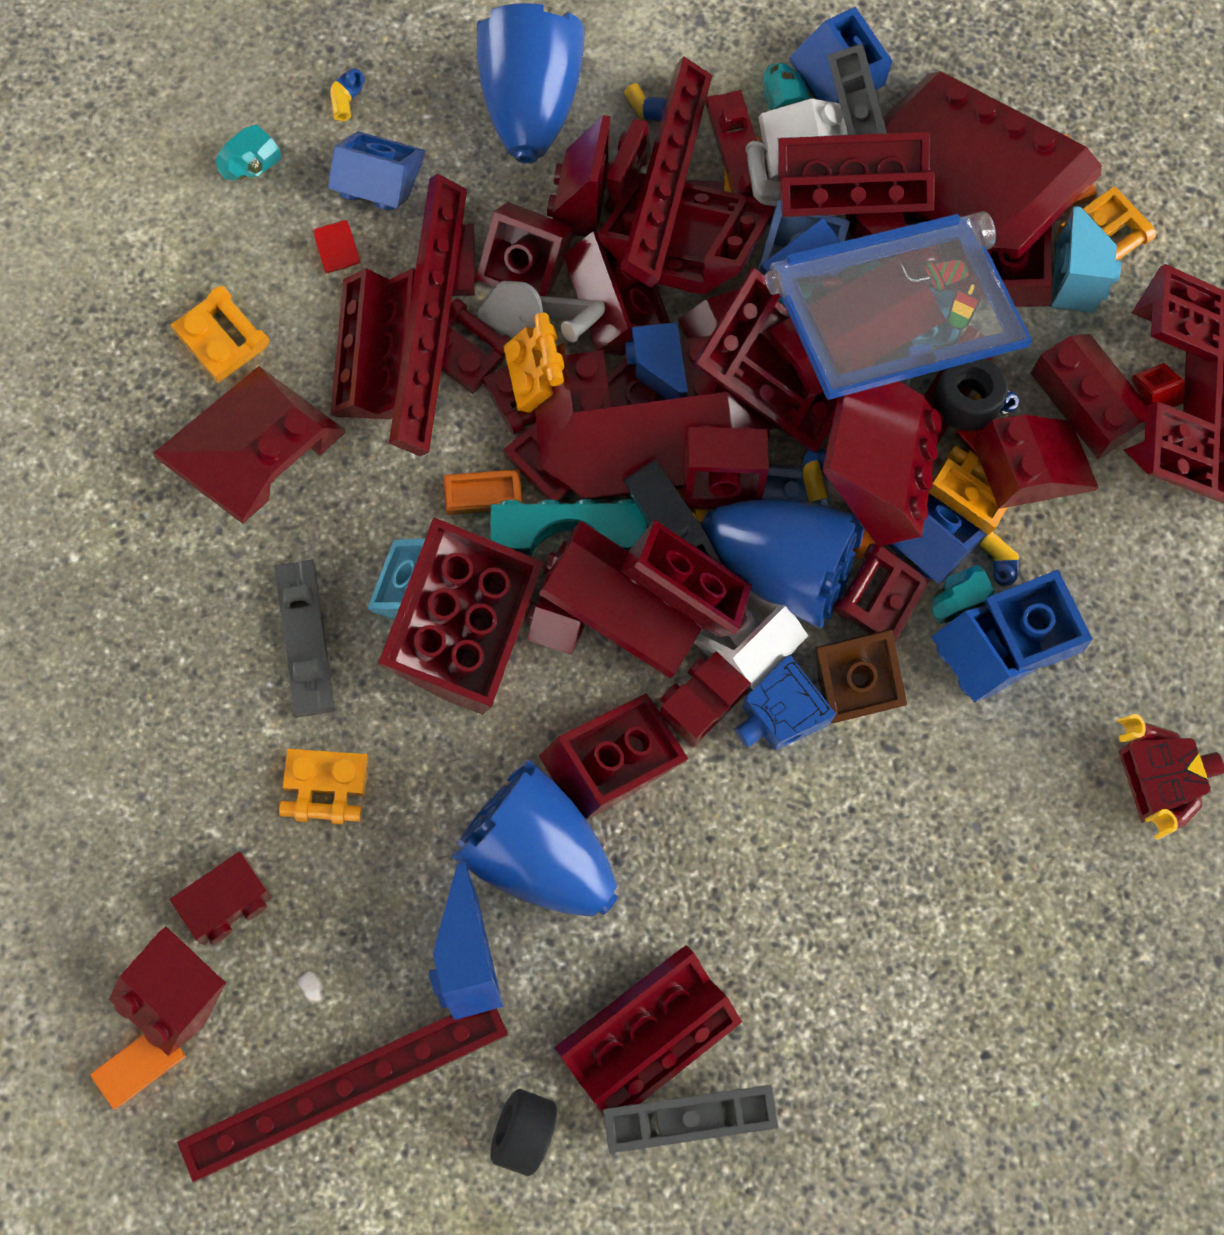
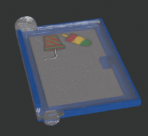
M985 211L964 217H959L958 214L790 254L787 255L786 260L771 263L769 271L766 273L767 288L772 295L780 293L827 400L1027 348L1032 342L987 251L995 244L996 232L992 218Z

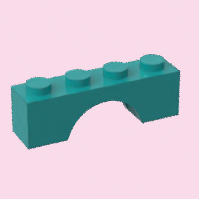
M592 499L580 500L576 504H561L557 500H542L538 504H522V502L517 500H504L499 504H491V541L531 557L545 539L557 533L572 532L580 520L628 552L647 528L643 516L632 499L617 500L614 504H599L598 501Z

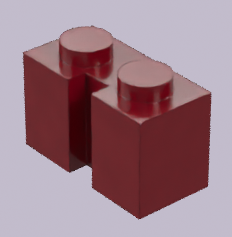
M717 651L709 659H706L704 656L699 658L687 672L692 678L681 687L675 683L660 699L664 703L660 710L662 718L693 748L748 693L751 685Z
M239 851L169 900L195 940L203 945L208 942L213 945L229 936L233 931L231 923L243 915L246 920H250L261 914L268 907L266 902L273 898V896L247 857Z

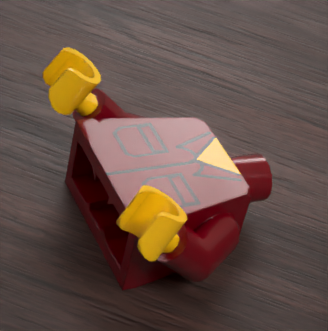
M1137 714L1116 719V723H1121L1126 730V734L1119 735V741L1134 740L1118 752L1141 822H1154L1158 828V834L1154 835V838L1159 840L1185 827L1202 808V797L1211 792L1208 778L1224 774L1223 760L1218 752L1199 755L1196 743L1192 738H1181L1177 732L1145 723Z

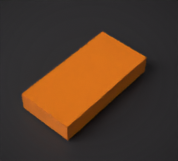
M519 469L443 475L446 515L491 512V504H499L504 500L522 502Z
M143 1034L92 1072L90 1076L112 1109L117 1110L187 1056L179 1047L168 1057L159 1047L150 1044Z

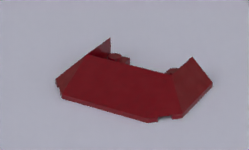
M1164 264L1159 267L1132 314L1151 321L1152 338L1186 352L1183 411L1158 401L1147 405L1144 442L1123 449V451L1148 475L1224 504V290Z
M711 335L680 339L688 390L687 397L611 407L604 350L566 355L563 342L556 346L557 353L562 355L565 365L562 371L564 382L558 386H551L553 394L535 408L542 470L552 478H557L570 487L573 493L583 500L630 495L622 479L654 459L659 462L676 489L683 488L688 427L709 425L715 428L752 427L754 429H767L769 442L768 419L694 365Z

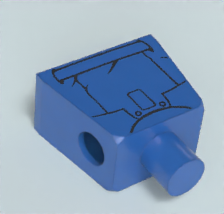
M788 655L745 698L742 707L749 718L734 728V732L746 748H749L764 737L774 750H779L827 727L833 721L836 713L793 657Z

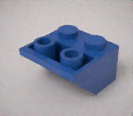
M856 6L825 20L789 59L795 70L800 73L801 79L805 82L814 99L834 103L840 102L827 55L862 43L875 90L886 85L892 65V59Z

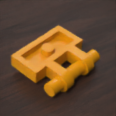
M547 313L536 314L533 318L535 328L526 326L503 346L517 408L519 411L527 413L533 411L553 394L551 386H558L564 382L562 371L565 365L562 355L557 353L555 345L557 333L555 326L550 324Z
M955 444L947 454L948 459L941 465L933 478V486L929 489V493L989 535L996 529L1007 508H998L982 465L978 461V455L971 450L966 452Z
M287 749L283 789L284 791L298 792V798L296 801H281L279 816L295 817V822H309V819L331 820L332 824L345 825L346 821L361 822L362 806L348 805L349 795L365 796L368 755ZM313 793L334 794L333 804L312 803Z

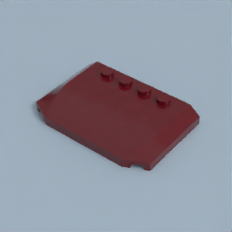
M942 71L927 74L883 117L887 133L930 132V171L935 172L934 211L904 213L920 223L958 214L961 221L967 220V225L980 251L983 250L982 246H985L989 255L991 251L1009 253L1010 259H1019L1101 176L1102 165L1085 145Z

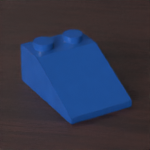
M465 862L456 866L433 951L436 969L429 970L435 996L438 995L441 1008L448 1007L454 1020L503 1007L477 892Z

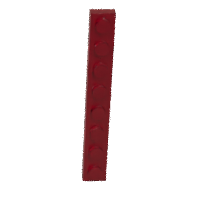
M685 56L676 64L620 266L621 270L651 288L661 277L706 97L713 76Z
M438 173L429 179L389 438V444L420 457L430 451L467 196L466 188Z
M493 1009L454 1020L451 1014L177 1141L192 1182H198L509 1036L498 1010Z

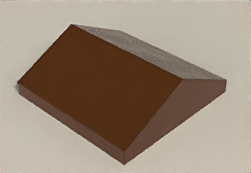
M892 629L815 647L818 683L821 693L836 713L831 722L832 724L907 705Z

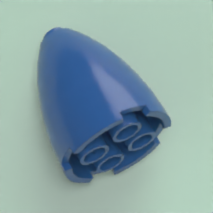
M518 3L491 9V16L484 21H477L478 71L490 119L509 154L516 157V161L525 164L537 162V159L543 157L556 140L573 104L583 61L585 28L581 20L570 12L565 13L564 17L544 12L543 4Z
M785 499L739 501L718 506L714 512H707L701 525L723 566L751 584V591L768 602L785 605L797 619L819 628H823L825 622L823 618L831 619L834 614L833 606L837 599L843 596L852 574L850 570L855 558V551L852 550L853 548H860L865 527L853 513L820 504Z
M526 760L508 777L507 781L510 783L507 786H502L492 799L489 798L457 841V844L462 848L459 850L455 849L450 856L459 864L465 862L468 870L480 879L524 902L569 915L593 917L598 912L602 915L606 914L618 898L614 893L617 883L600 841L572 800L533 762Z

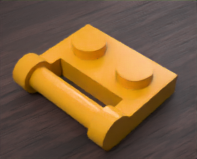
M1115 186L1083 208L1109 237L1125 225L1132 229L1131 234L1116 244V260H1120L1138 245H1146L1156 237V231L1152 224ZM1064 222L1063 224H1061V226H1060V228H1059V230H1058V233H1059V234H1060V232H1061V230H1062V228H1063L1065 222Z
M224 286L214 288L209 293L207 299L170 324L175 334L217 383L262 352L270 343L269 337L262 330H257L232 302V295ZM221 310L246 339V342L238 347L212 317L215 313Z

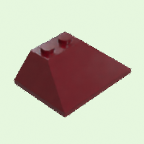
M644 173L638 174L598 233V240L620 264L646 174ZM685 183L661 277L656 285H664L689 293L704 295L739 274L773 217L776 206L761 204L754 197Z
M753 268L748 273L694 365L808 450L816 453L832 427L837 398L827 400L824 392L815 397H810L793 363L783 364L766 330L788 319L790 316L786 307L778 302L781 296L776 284Z
M258 366L154 452V457L243 524L269 501L270 485L273 480L309 449H312L318 455L323 454L345 434V429Z

